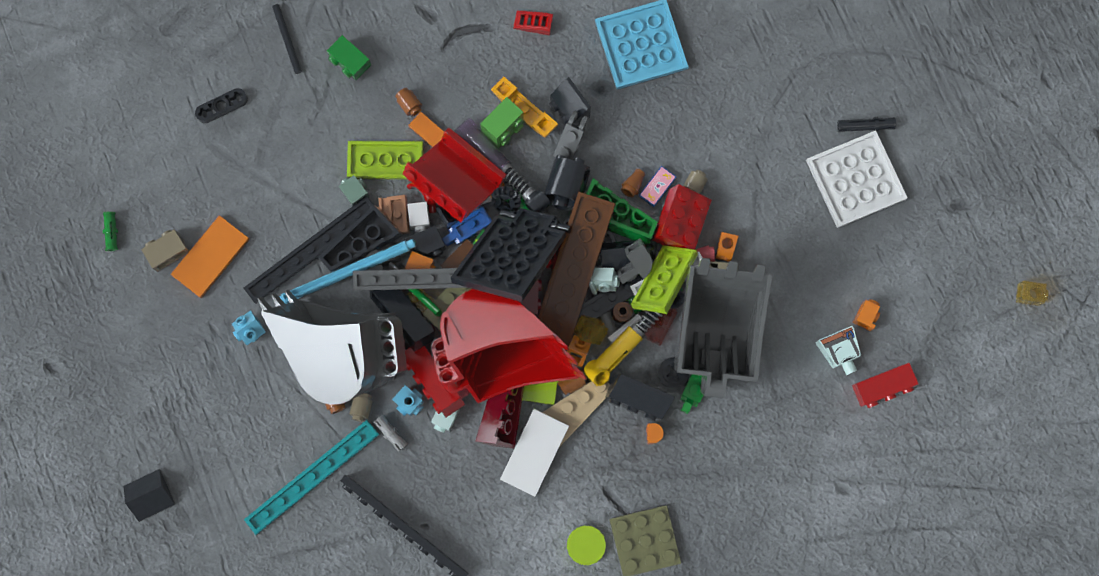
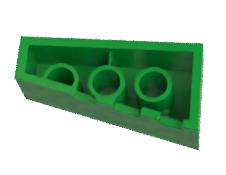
M593 178L586 194L616 204L608 231L631 240L641 238L645 245L650 244L658 222L638 208L628 204V201L616 196L612 193L613 191L603 187Z

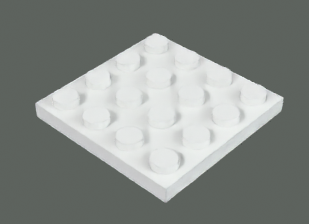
M876 131L806 160L837 228L907 199V195Z

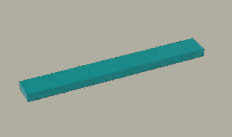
M368 420L364 421L248 515L244 521L255 535L259 534L380 434Z

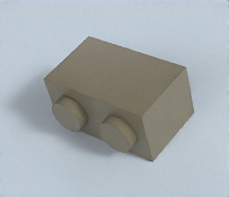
M175 229L164 232L161 238L156 241H149L141 249L152 269L157 272L185 256L190 251Z

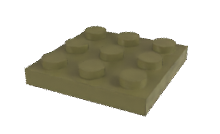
M667 505L609 519L623 576H632L681 564Z

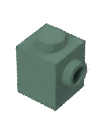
M353 175L341 181L339 188L352 206L366 196L369 198L365 190L367 186L361 178L357 180Z

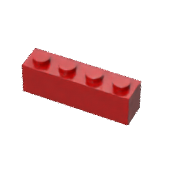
M425 346L415 352L411 347L405 350L407 370H413L415 374L412 377L418 385L422 383L424 386L423 393L428 400L430 398L433 399L435 403L432 406L438 414L442 412L445 418H447L465 405L457 392L449 393L439 381L435 361Z

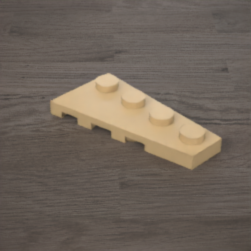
M591 381L543 412L569 425L560 446L606 399L605 396L610 386L608 382L602 386H596Z

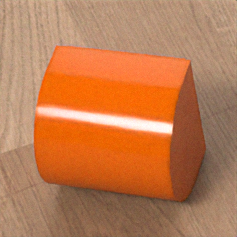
M656 423L647 424V443H658L663 438L664 432L662 427Z

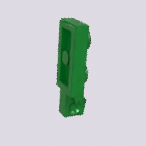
M691 374L681 395V400L684 401L681 412L688 414L692 406L697 407L703 397L701 393L702 375Z

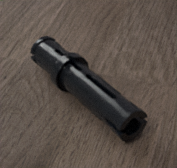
M895 117L838 120L837 122L838 132L865 130L878 132L879 130L896 129Z

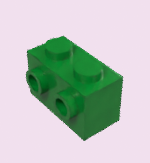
M343 35L327 50L328 60L334 66L339 65L343 69L342 73L349 79L352 77L357 81L371 66L369 58Z

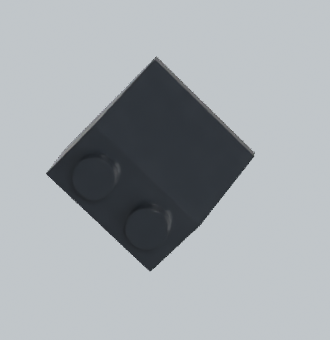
M569 77L566 78L550 95L551 102L549 104L554 112L558 111L562 116L560 119L564 126L568 123L573 111L578 112L574 124L579 126L584 116L590 118L591 106Z

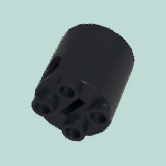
M556 155L544 193L554 208L565 211L574 207L578 192H585L591 170L589 166L584 164L585 161L583 159L574 158L571 160L563 155Z

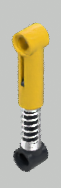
M680 290L670 309L679 308L683 304L685 295ZM645 311L646 315H642V319H638V323H634L632 327L628 326L596 360H591L585 365V375L596 386H602L607 383L610 373L643 340V332H647V328H651L650 325L655 324L654 321L659 320L658 317L662 316V313Z

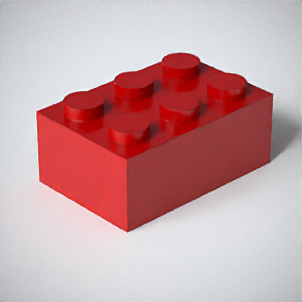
M680 184L669 189L652 240L664 246L695 250L712 200Z

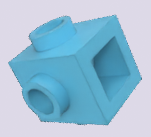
M251 310L245 315L238 317L232 323L235 329L233 332L234 336L239 342L243 340L246 345L255 342L261 335L266 333L261 322Z
M406 385L392 399L399 405L396 409L404 416L406 414L410 416L413 414L417 415L423 409L422 404L424 402L421 400L423 395L415 388L411 391ZM408 400H412L410 405H407Z

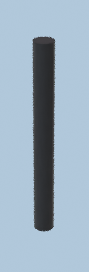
M275 4L272 8L295 74H300L302 70L279 4Z

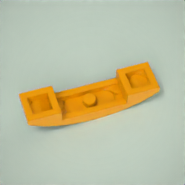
M505 77L491 89L501 102L508 97L520 108L524 114V123L544 138L558 126L555 120L547 113L539 110Z

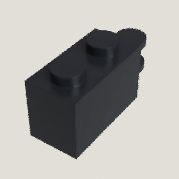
M637 240L603 243L600 251L602 268H614L615 272L630 263L631 261L626 256L624 249ZM646 244L651 259L654 260L655 255H653L652 251L654 250V245Z

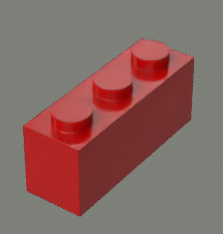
M910 363L858 382L852 385L860 406L867 405V408L878 405V400L884 398L885 401L896 398L895 393L900 391L903 394L914 391L913 386L918 385V381Z

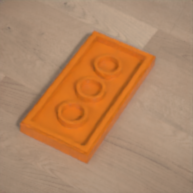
M219 215L170 275L198 297L202 298L250 239Z

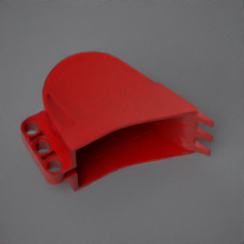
M470 289L461 294L452 302L447 311L442 314L440 321L442 337L432 343V353L439 381L449 393H456L467 388L477 403L526 385L578 379L579 377L584 380L587 379L575 366L578 365L577 361L566 351H569L568 346L519 301L476 289Z

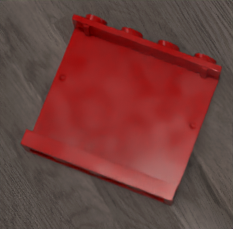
M450 128L445 130L441 140L412 164L408 161L403 171V175L409 181L420 188L423 193L432 198L459 222L464 221L492 195L496 188L501 187L507 174Z

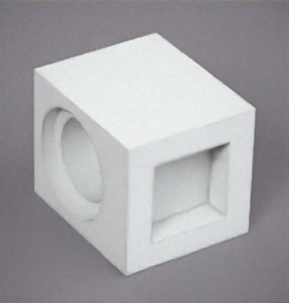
M427 202L407 204L411 230L422 232L430 228Z

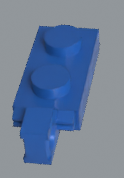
M481 207L471 213L464 221H458L448 230L450 234L443 237L442 240L447 247L453 243L457 245L463 243L466 239L487 228L492 219L486 209Z

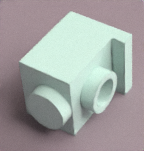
M595 268L589 286L593 294H597V291H616V287H619L620 279L616 275L614 268Z

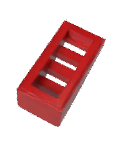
M517 10L513 29L550 36L553 14ZM521 16L525 17L523 25H520ZM528 18H532L531 25H527ZM535 19L539 20L538 26H534ZM543 20L546 21L545 27L542 26Z

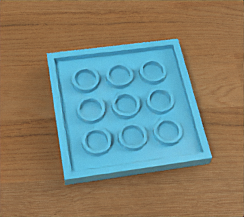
M659 0L595 19L616 89L688 69L667 0Z

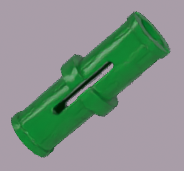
M116 212L103 213L104 229L102 231L105 235V251L118 250Z

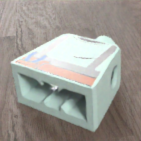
M853 326L815 342L832 368L842 365L846 375L857 371L853 360L860 357L861 353Z

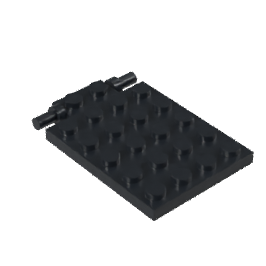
M523 208L519 211L501 209L500 215H496L450 277L451 282L523 302L566 238V233L571 232L572 226L560 223L556 216Z

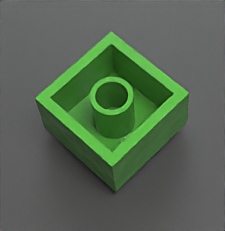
M506 97L480 123L482 135L496 148L504 147L511 140L510 137L514 133L520 132L524 127V114L520 108Z

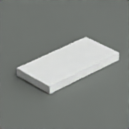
M534 409L500 480L536 496L569 425Z

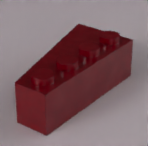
M524 386L509 390L487 400L476 442L495 447L515 449Z

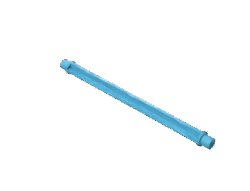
M414 239L405 240L384 251H380L290 291L299 299L352 276L354 270H366L390 258L409 252L410 249L416 247V242ZM282 293L279 297L285 304H288L289 300L286 294Z

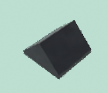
M160 469L123 486L125 504L138 522L176 505Z

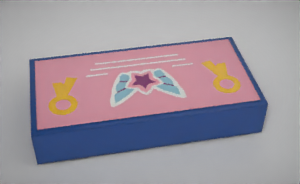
M661 166L639 194V197L652 207H655L674 182L676 176Z

